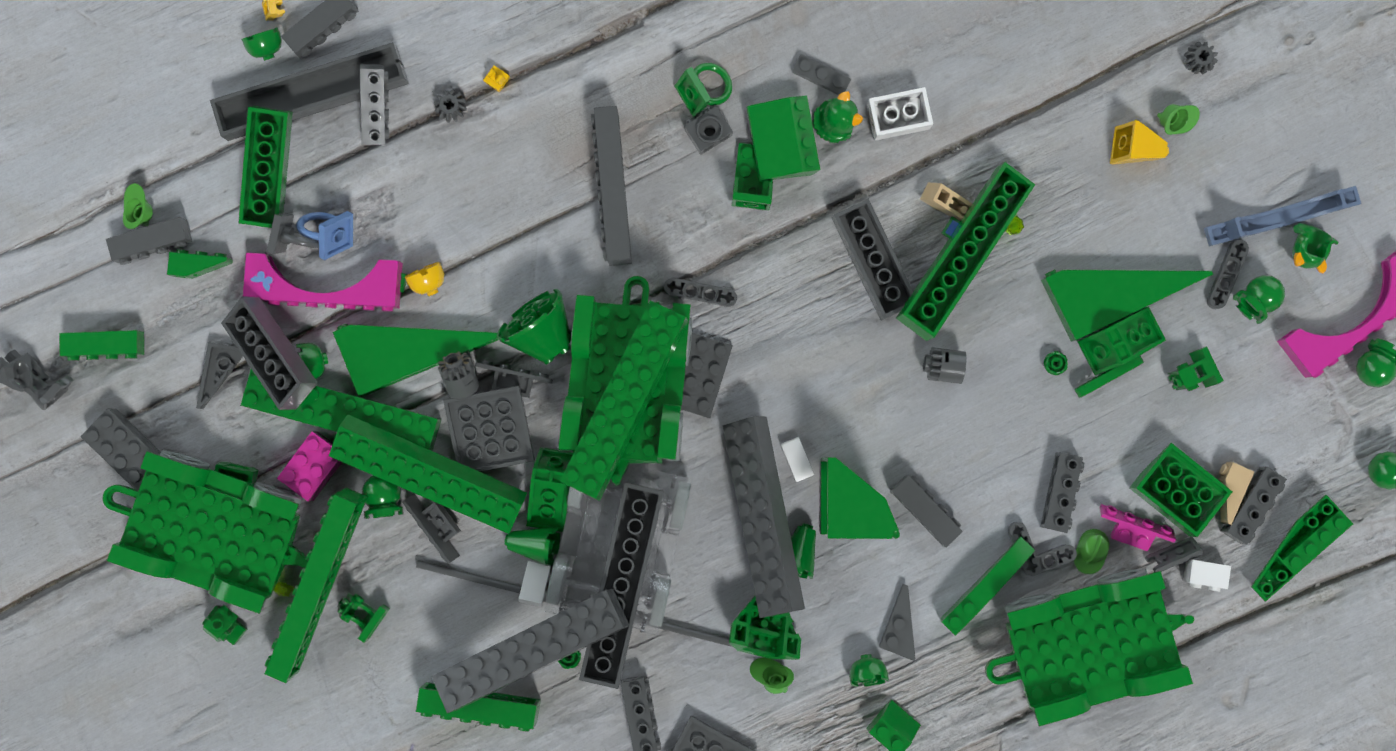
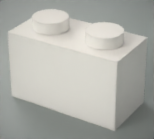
M1190 559L1185 563L1183 581L1190 583L1189 587L1201 589L1202 585L1209 586L1208 590L1220 592L1221 588L1228 589L1231 566Z
M528 561L519 595L520 603L542 607L543 602L547 603L548 591L546 589L552 573L551 566Z

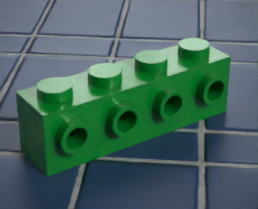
M130 330L59 333L60 356L67 357V361H79L80 357H86V360H99V356H106V359H118V356L124 355L126 359H136L137 355H144V332Z

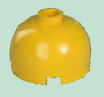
M439 262L424 266L425 268L415 270L405 276L406 282L413 292L417 294L427 293L428 296L439 292L438 288L442 286L445 277Z

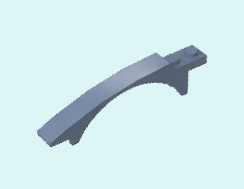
M1353 186L1270 211L1233 218L1224 223L1206 227L1204 231L1210 247L1347 209L1362 203L1357 187Z

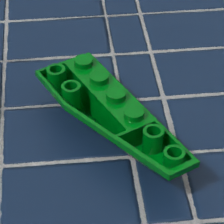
M1327 495L1323 496L1296 520L1251 588L1266 602L1349 529L1353 523Z

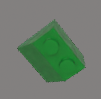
M890 699L866 729L889 751H905L911 745L921 725Z

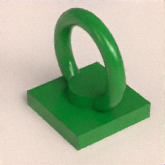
M702 63L694 69L692 67L686 69L674 87L692 117H697L707 105H720L729 99L732 93V80L721 66L714 63ZM707 70L714 71L722 77L725 83V90L720 97L710 98L705 86L698 78L701 72Z

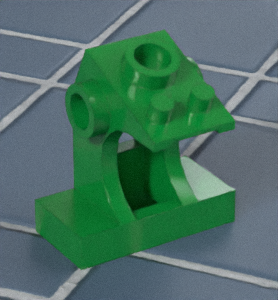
M1207 346L1189 353L1193 361L1192 364L1183 363L1176 367V371L1168 373V380H1172V388L1176 389V391L1183 389L1192 391L1199 387L1198 383L1203 382L1205 388L1223 382V378ZM1195 367H1196V369H1197V371H1198L1200 377H1198V375H1197V373H1196V371H1195V369H1194Z
M348 593L346 598L343 597L339 601L337 612L343 621L349 623L351 620L362 628L363 631L358 639L365 643L370 639L390 608L383 604L376 611L363 602L364 598L360 595ZM358 607L368 612L364 620L354 614Z
M224 604L221 607L216 605L202 623L204 625L203 630L217 642L227 640L232 645H235L248 629L237 621L239 616Z

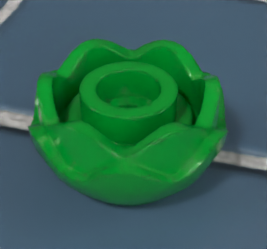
M1054 351L1045 357L1044 367L1048 373L1060 375L1067 370L1068 359L1064 354Z
M577 651L571 654V658L565 657L558 662L565 669L575 668L581 660V653Z

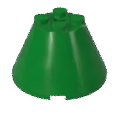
M554 289L553 293L548 291L541 293L511 315L513 319L508 324L504 322L498 330V340L544 362L545 365L551 363L559 353H566L570 349L571 334L563 297L558 289Z

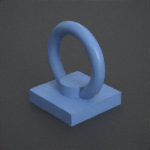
M349 211L338 216L325 212L308 213L300 217L296 223V229L302 236L312 240H319V257L323 260L353 247V213ZM312 220H327L319 224V233L309 231L304 227L305 223Z

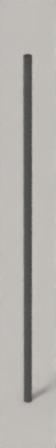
M420 560L416 564V568L519 594L522 587ZM562 596L560 604L572 607L582 601ZM639 615L635 616V623L733 647L729 644V638L667 622H663L661 627L649 624L650 618Z

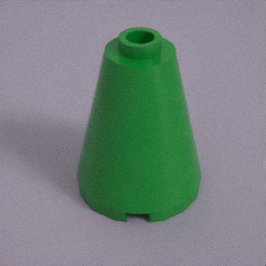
M802 523V526H797L791 541L798 576L807 579V576H809L810 579H813L816 531L813 530L812 525Z
M554 527L510 531V534L506 535L505 546L512 552L546 566H553L555 561L553 559L554 555L559 554L561 536L560 533L556 532L559 529Z

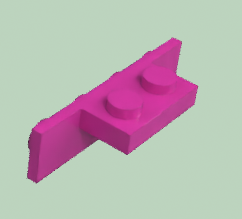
M1100 505L1101 517L1117 522L1111 533V539L1145 551L1149 550L1155 537L1173 543L1176 541L1174 529L1167 525H1159L1150 519L1137 517L1131 512H1123L1110 505Z

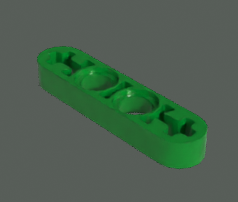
M1140 355L1123 365L1098 375L1074 390L1078 397L1081 398L1143 364L1144 361Z

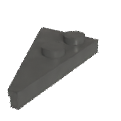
M208 342L196 405L197 409L205 408L242 359L243 355L237 347Z
M902 584L879 647L915 661L909 589L907 585Z

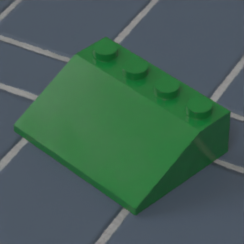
M807 95L787 97L746 107L759 181L811 176L821 170Z
M1170 443L1139 474L1129 487V489L1190 537H1198L1233 492L1173 443Z

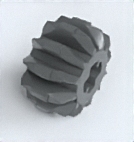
M1200 41L1196 42L1195 45L1188 47V51L1184 54L1187 58L1184 64H1189L1188 70L1194 69V74L1199 72L1205 74L1207 70L1211 71L1218 60L1214 57L1218 55V52H1213L1214 46L1208 47V42L1203 44Z
M445 90L443 91V97L437 95L440 101L434 102V105L437 107L435 113L440 114L439 118L441 120L446 118L447 123H450L452 118L457 122L458 115L461 118L464 117L461 111H467L466 106H464L466 100L461 99V93L455 95V91L451 90L448 95ZM450 103H453L454 107H453V108L451 107V109H448V108H447V105L450 106Z

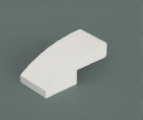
M799 437L781 443L795 481L798 482L813 476L812 468Z

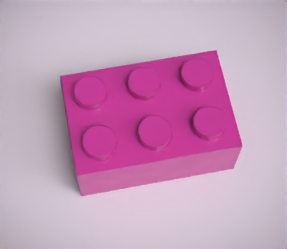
M312 431L277 479L305 500L314 501L342 462L329 456L333 442L319 432Z

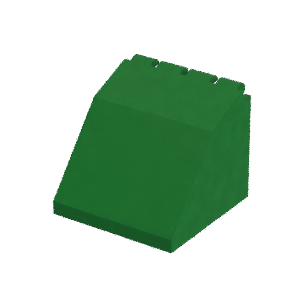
M822 457L821 534H827V538L830 539L899 538V529L886 498L836 457Z

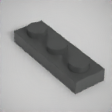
M800 54L792 70V73L837 95L845 92L851 81V78Z

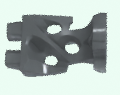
M14 349L4 358L0 357V383L19 392L25 391L42 410H46L68 391L67 388L74 381L67 375L61 380L56 381L53 385L46 384L44 381L48 380L49 377L28 353L21 356Z

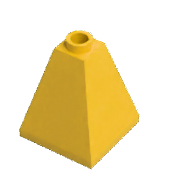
M1138 120L1116 126L1114 129L1110 164L1153 161L1166 158L1169 154L1168 142Z

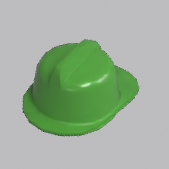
M1171 104L1163 112L1158 113L1157 116L1160 118V124L1166 134H1182L1190 131L1197 124L1200 111L1194 105L1180 106Z
M133 183L128 186L124 194V226L128 229L148 226L153 215L152 206L145 200L143 188L139 184Z
M1090 529L1085 531L1080 537L1076 548L1077 556L1074 560V564L1080 572L1094 574L1104 565L1110 546L1109 539L1104 532L1099 529Z
M758 658L750 665L751 676L763 684L765 689L772 694L786 693L788 686L794 680L792 670L773 659Z

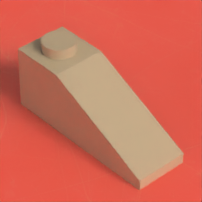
M928 182L920 200L932 208L953 216L960 221L972 205L971 202L942 183Z
M1226 462L1219 471V481L1233 492L1220 508L1221 523L1232 525L1254 471L1234 462Z

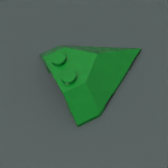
M754 596L731 623L729 644L737 651L769 659H800L801 638L795 632L790 613L760 618L756 596Z

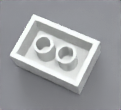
M925 87L870 98L866 104L874 141L930 130L933 126Z

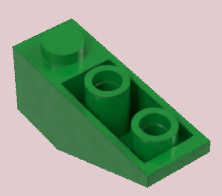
M177 249L176 252H169L167 275L193 279L233 263V260L227 258V254L222 253L208 256L207 252L196 251L195 254H188L189 251Z

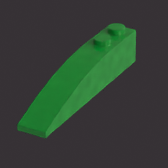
M1020 536L940 618V621L956 636L1000 591L1035 550Z

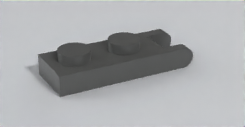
M1189 537L1147 555L1145 560L1148 563L1156 561L1158 565L1153 568V571L1162 572L1202 555L1203 551L1193 537Z

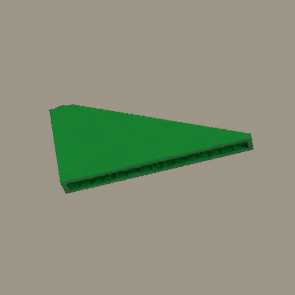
M1054 269L1046 273V278L1042 279L1041 282L1072 342L1213 275V272L1158 270H1061L1056 272Z
M348 323L338 326L337 330L333 332L357 394L361 397L439 365L438 362L444 361L443 357L450 353L460 352L462 355L498 341L497 333L348 325Z

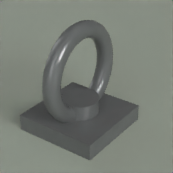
M275 214L266 252L270 254L286 252L287 245L290 243L319 249V240L308 239L299 232L294 231V228H292L293 214Z

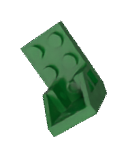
M739 143L731 206L769 211L772 202L773 180L759 181L753 144Z
M1148 306L1113 325L1079 340L1078 344L1094 375H1098L1135 359L1166 341Z
M540 447L531 476L526 526L535 528L554 527L558 528L559 532H565L568 511L567 500L570 487L560 482V479L574 454L573 452Z

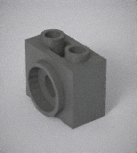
M717 106L713 109L712 107L705 109L702 112L703 115L698 118L692 117L686 122L687 125L684 126L685 132L700 155L733 136L731 127ZM706 129H713L715 134L707 136L704 132Z

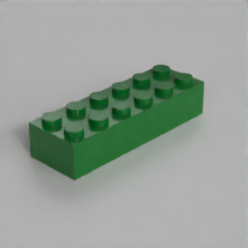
M257 106L248 107L239 224L272 228L274 215L284 213L293 116L291 111Z
M426 682L419 688L416 712L421 713V716L424 717L439 715L444 720H452L453 717L459 718L460 722L471 723L473 720L479 721V724L484 726H490L493 723L499 724L500 728L509 729L513 726L518 727L520 731L529 732L530 729H534L538 722L541 699L493 692L459 710L447 713L435 683Z

